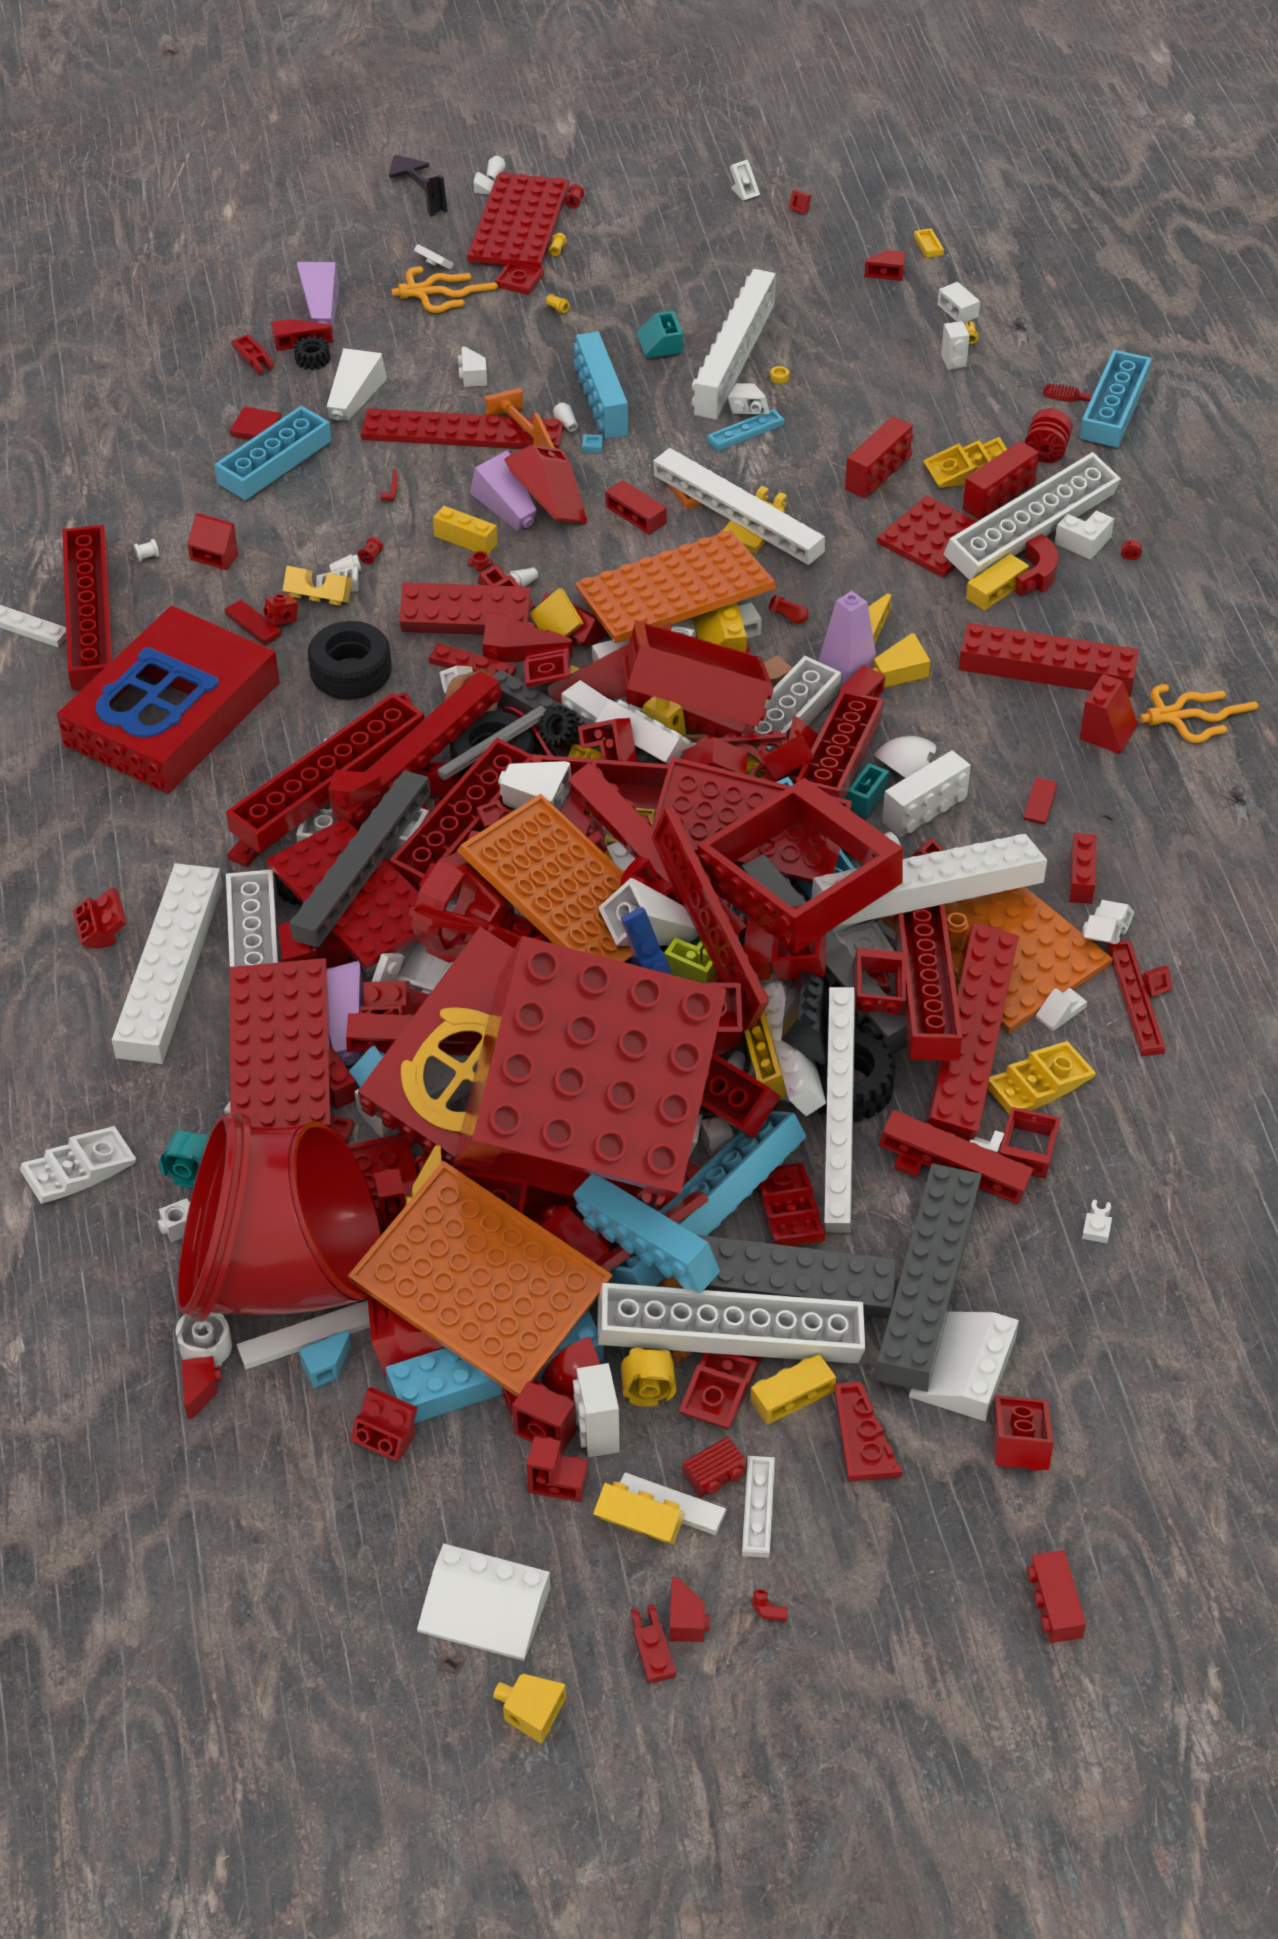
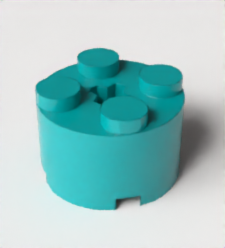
M176 1130L159 1159L158 1166L161 1173L165 1177L167 1174L174 1179L173 1183L178 1186L193 1188L209 1136Z

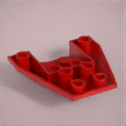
M532 444L504 459L509 467V471L553 519L579 524L587 523L571 463L562 449Z
M367 1298L371 1343L385 1376V1367L445 1348L375 1298Z

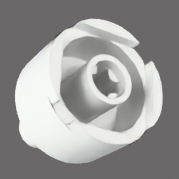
M210 1313L204 1322L194 1321L191 1315L189 1317L183 1315L178 1321L176 1337L182 1360L213 1356L215 1366H221L232 1350L230 1329L224 1315Z

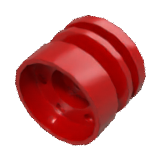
M1053 408L1042 409L1035 413L1025 438V444L1039 452L1038 462L1054 463L1065 455L1073 428L1071 419L1067 414Z

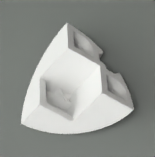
M903 736L885 743L875 752L874 756L907 778L930 764L929 760L936 752V745L925 738Z

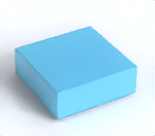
M584 434L582 453H602L603 435Z

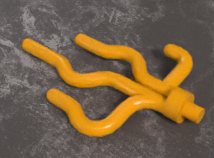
M421 266L407 270V284H398V288L391 289L392 296H399L400 299L418 297L421 299L425 310L430 313H442L451 308L463 307L465 301L462 299L451 300L434 306L430 304L428 294L441 293L448 297L461 298L470 293L496 290L498 284L496 282L466 286L461 290H451L444 286H431L436 281H469L472 278L470 273L455 275L436 273L428 277L424 282L415 283L413 275L421 274L424 271Z
M1162 684L1155 686L1150 693L1155 707L1147 709L1146 714H1140L1139 719L1141 723L1147 722L1150 726L1160 723H1171L1178 729L1184 740L1190 743H1202L1211 736L1226 733L1227 727L1225 725L1205 729L1201 734L1195 735L1188 731L1181 719L1197 717L1207 722H1219L1232 714L1256 710L1259 705L1257 702H1248L1228 706L1216 714H1211L1197 708L1181 710L1187 701L1209 702L1220 700L1226 697V693L1222 690L1210 693L1186 692L1181 694L1173 705L1165 706L1159 694L1168 692L1169 686Z

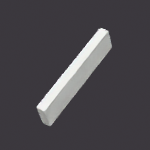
M748 1456L742 1556L770 1558L775 1457Z
M624 1473L620 1483L629 1486V1492L638 1494L639 1490L654 1495V1501L664 1503L666 1499L679 1504V1510H682L685 1514L682 1524L715 1536L726 1514V1508L628 1473Z

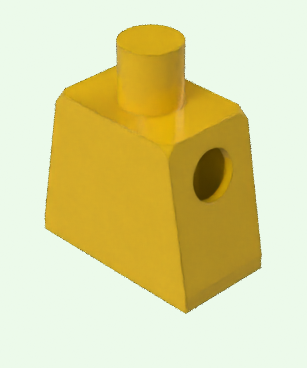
M652 697L644 704L642 713L662 723L665 727L676 731L683 737L686 736L683 709L679 704L657 697Z
M521 1674L514 1687L499 1682L495 1688L493 1698L505 1703L503 1713L506 1722L543 1744L566 1699V1686L560 1682Z

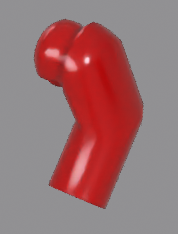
M763 1589L754 1591L751 1603L761 1618L787 1622V1607L773 1606L767 1599L768 1593Z

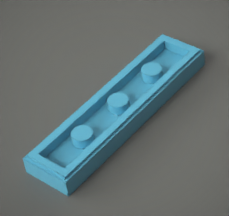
M775 409L769 410V414H759L708 434L707 442L718 452L784 425L785 419Z

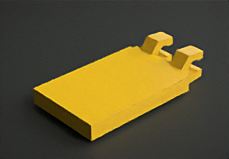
M761 486L757 490L756 497L785 513L784 509L787 506V502H784V500L787 498L786 494L779 492L772 504L767 502L769 496L766 494L769 492V488ZM731 520L722 530H731L747 550L755 554L766 541Z

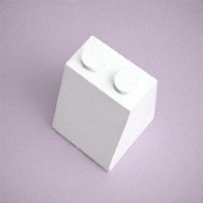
M563 761L509 764L506 771L501 772L498 784L501 787L500 795H502L503 805L517 809L534 797L542 794L560 811L570 792L568 790V779L572 776L570 763Z

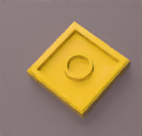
M558 588L529 613L538 629L543 631L551 630L566 637L570 636L584 624L563 588Z

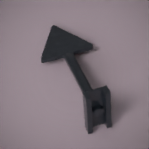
M394 155L389 178L408 174L425 190L427 209L430 216H434L435 212L442 210L448 212L443 176L437 175L424 179L417 170L429 167V162Z

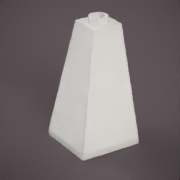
M343 348L327 403L330 418L349 421L386 381L387 374L382 353Z
M630 878L598 907L617 946H630L620 917L640 907H643L647 912L659 946L670 945L675 937L691 943L699 936L684 906L633 878Z

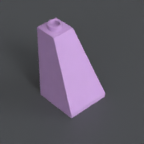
M297 262L301 289L311 322L331 324L333 330L339 293L336 263Z
M505 451L475 467L470 493L511 527L519 531L533 524L536 508L527 489L509 471V467L504 459L510 453Z
M853 591L836 600L818 662L841 672V687L863 665L872 669L874 667V658H876L867 601Z
M359 961L327 969L329 1037L334 1051L345 1066L357 1063L362 1057V1052H347L346 1047L348 1013H359V1007L364 1006V979Z

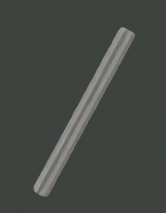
M538 706L446 763L437 770L439 777L442 780H446L477 761L496 738L508 742L540 722L541 716L546 717L544 713L546 709L543 706Z

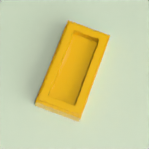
M932 228L914 231V238L926 258L944 255V249Z

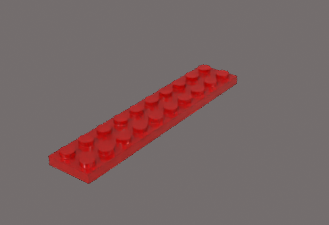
M367 408L361 431V440L509 449H524L532 444L534 445L533 437L512 417ZM533 417L526 418L533 425ZM541 418L554 447L560 449L564 428L563 423L558 419Z
M673 807L665 808L653 832L652 840L721 982L741 983L743 1027L745 1031L748 1029L752 1030L757 1025L769 1003L767 993L763 991L758 981V975L750 965L748 955L743 950L738 934L733 930L729 922L728 914L724 912L720 904L719 896L710 883L709 875L705 873L701 865L700 857L695 853L691 845V839L686 834L680 817L677 816Z

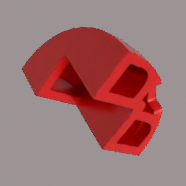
M639 855L626 868L621 877L620 886L625 884L630 878H633L673 901L683 904L674 884L659 878L650 860Z
M590 1336L566 1347L548 1363L542 1374V1385L547 1387L548 1390L559 1395H566L574 1401L573 1380L577 1379V1368L600 1365Z

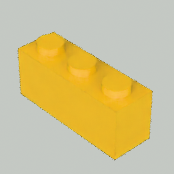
M443 506L433 516L435 537L474 552L484 551L488 555L498 544L497 525L447 506Z
M1010 553L975 578L969 580L967 583L966 599L984 611L1015 590L1017 576L1028 571L1029 565Z
M820 1354L812 1358L807 1357L789 1369L784 1368L771 1378L756 1382L751 1387L750 1402L766 1425L833 1393L836 1376Z
M616 1481L613 1482V1485L604 1483L593 1513L597 1518L674 1546L685 1516L684 1512L679 1510V1504L666 1499L664 1503L654 1501V1495L639 1490L638 1494L629 1492V1486Z

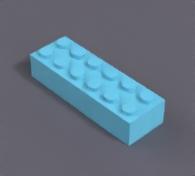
M599 331L576 335V343H573V350L576 355V359L573 361L575 371H578L580 383H583L584 394L588 395L589 407H592L594 419H597L598 430L602 431L605 439L628 435V403Z
M1113 349L1083 416L1080 439L1119 448L1149 378L1152 358Z
M303 406L298 407L214 464L217 484L246 501L331 442L330 422Z
M591 1174L573 1193L577 1202L576 1207L584 1217L583 1222L589 1229L600 1231L612 1243L616 1241L627 1253L638 1255L646 1265L656 1266L664 1276L675 1278L686 1290L692 1289L701 1294L719 1274V1267L707 1241L604 1178Z

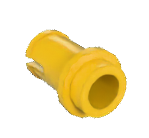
M557 233L552 237V244L549 247L552 256H559L562 247L566 245L567 240L564 234Z
M552 293L546 298V304L557 309L559 313H566L570 308V303L565 298L561 299Z
M969 321L970 326H968V322L964 323L970 335L969 344H974L979 339V334L976 331L975 323Z

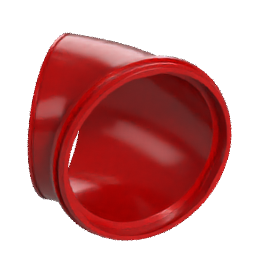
M228 1113L218 1118L210 1133L198 1168L182 1239L177 1279V1305L179 1311L184 1316L189 1317L191 1315L194 1321L204 1322L210 1313L249 1316L288 1315L333 1308L372 1297L348 1280V1275L382 1235L380 1220L366 1178L354 1155L336 1132L320 1122H309L292 1127L264 1128L250 1126L248 1116L243 1113H236L234 1116Z

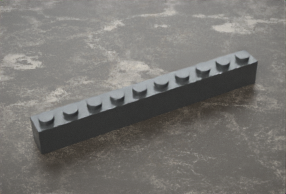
M503 670L498 671L492 676L500 681L502 697L498 701L497 706L502 709L509 706L518 709L526 715L538 706H543L544 709L551 711L550 707H556V705L566 707L531 686L526 687V683ZM577 713V716L581 719L578 722L582 723V725L594 723ZM564 719L558 722L556 726V735H559L564 728ZM541 720L540 722L536 723V724L534 725L535 728H537L538 730H542V728H540V727H538V726H539V723H543V720ZM576 734L578 740H572V743L581 746L579 734ZM635 746L637 762L658 764V758ZM598 747V748H591V749H594V750H597V751L601 752V748H600V747Z
M403 771L399 778L394 781L388 793L384 794L382 801L372 810L370 817L361 825L360 830L349 841L343 853L339 854L337 861L331 869L327 870L322 881L316 885L308 900L304 901L302 908L296 916L292 917L290 929L294 941L317 948L321 945L431 795L428 777Z

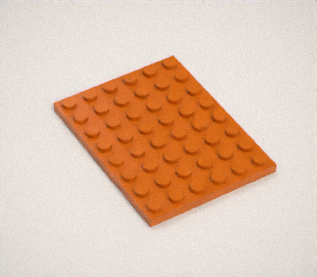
M730 530L721 531L718 535L709 538H701L691 544H683L671 551H663L653 557L642 558L640 561L632 564H624L618 569L607 570L594 577L583 578L575 583V587L584 602L615 644L630 639L635 620L662 627L669 622L672 625L776 589V583Z
M542 794L534 797L470 838L458 848L457 852L553 944L625 963L631 959L630 946L616 945L598 908L621 887L620 881L624 872Z
M1026 887L944 904L946 918L955 912L966 916L969 924L967 934L973 922H977L1019 935L1000 1025L1008 1033H1011L1035 1017L1055 988L1062 993L1069 988L1075 990L1112 965L1113 958L1090 939L1084 938V935ZM893 915L881 917L880 919L883 921V924L895 932ZM964 944L960 947L950 946L955 984Z
M442 1161L348 1275V1280L518 1397L527 1381L533 1382L598 1298L602 1283H609L613 1275Z

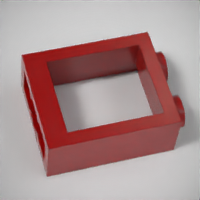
M857 948L853 960L855 1010L882 1012L889 1015L902 1014L906 1002L905 952ZM862 970L895 973V997L862 994Z
M1012 1107L999 1153L1002 1156L1033 1168L1032 1176L1046 1179L1061 1118ZM1014 1128L1050 1136L1046 1153L1040 1154L1010 1147Z

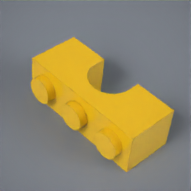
M286 566L282 591L289 592L291 597L301 599L302 595H307L309 600L321 602L322 598L329 599L328 604L341 606L342 602L349 603L353 578L327 573L324 584L316 588L312 583V570Z

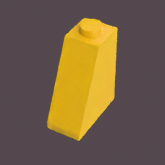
M912 633L874 658V667L872 669L885 675V687H890L929 677L931 661L915 633Z

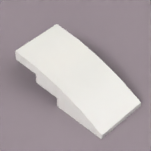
M113 1126L69 1137L67 1145L45 1150L43 1158L21 1163L20 1171L40 1203L43 1204L74 1194L106 1180L135 1164L137 1159L116 1127Z

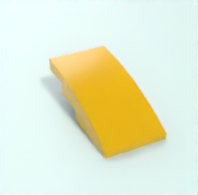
M1000 437L985 444L978 440L963 448L958 443L923 460V463L939 488L959 486L965 484L966 477L1006 451L1007 448Z
M1068 1041L1030 1052L1028 1059L1008 1065L1006 1072L989 1078L987 1089L1010 1115L1012 1107L1032 1111L1046 1105L1094 1078L1096 1072Z

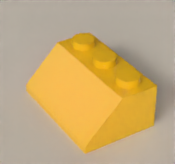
M737 602L692 617L698 639L746 652L747 635Z

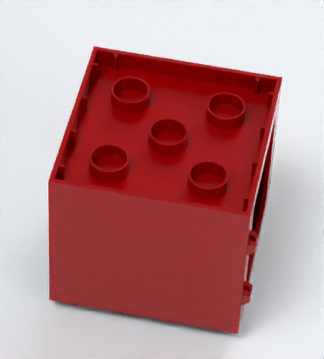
M521 936L498 978L452 1167L527 1179L528 1190L575 1202L573 1193L592 1174L604 1178L656 1211H660L681 1194L727 989Z

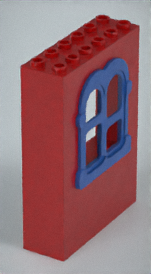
M171 605L57 712L63 745L68 749L82 753L85 757H90L105 766L116 769L122 774L133 777L139 782L148 784L156 790L169 794L280 683L276 651ZM145 674L160 682L157 685H150L138 678ZM131 685L148 693L129 711L117 712L110 708V705ZM168 686L189 694L179 705H173L158 698V695ZM148 705H155L170 712L162 722L156 725H144L138 720L139 714Z

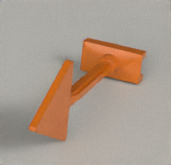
M520 388L484 396V401L487 405L484 415L497 416L505 413L509 414L533 437L534 445L555 448L538 412L533 413L532 425L518 411L523 409V391Z

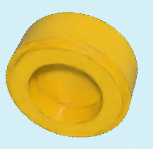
M776 366L770 370V380L776 384H784L788 382L790 372L783 366Z

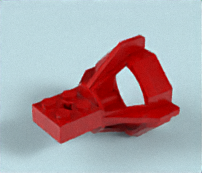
M458 852L438 861L419 890L416 906L410 908L408 913L409 916L413 917L411 927L419 943L426 947V952L448 963L456 960L479 927H482L514 949L521 936L552 943L527 918L514 913L513 905ZM463 881L461 892L453 911H447L446 908L453 893Z

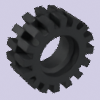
M307 336V339L303 337L301 341L298 340L294 345L295 361L297 365L299 364V367L302 368L304 366L306 370L308 368L314 370L315 367L321 369L320 366L325 367L326 363H329V343H327V340H323L322 337L317 339V336L313 338Z
M560 705L550 707L551 711L546 710L544 712L546 717L541 716L540 718L543 720V723H539L538 726L542 728V730H539V734L543 735L541 739L545 743L560 749L567 748V745L572 746V740H578L576 734H579L578 726H582V723L578 722L581 720L580 717L577 716L576 712ZM564 719V728L559 735H556V726L560 720Z

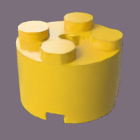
M640 1347L629 1351V1355L621 1363L624 1398L628 1397L631 1404L642 1407L659 1405L658 1401L666 1398V1402L671 1400L676 1393L674 1363L670 1351L644 1350Z

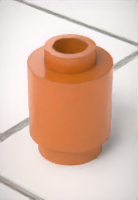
M951 913L946 918L950 946L960 947L965 943L969 924L966 916L962 913Z

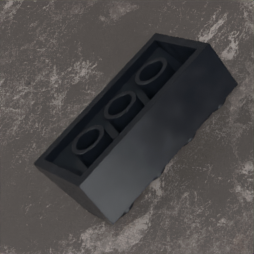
M802 970L786 992L781 1040L823 1065L826 1061L829 1005L823 981L816 974Z

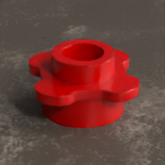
M476 551L468 559V565L473 566L476 571H483L486 566L493 564L492 559H488V554L484 551Z

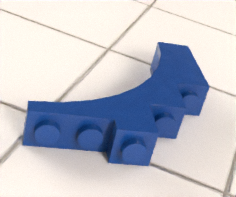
M640 907L620 917L631 950V959L628 961V964L672 974L665 954L660 949L646 910Z

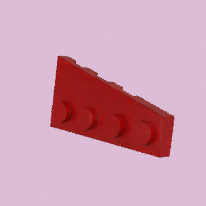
M862 1383L834 1384L848 1482L902 1478V1469L893 1456L894 1452L890 1444L886 1441L883 1428L874 1415V1409Z

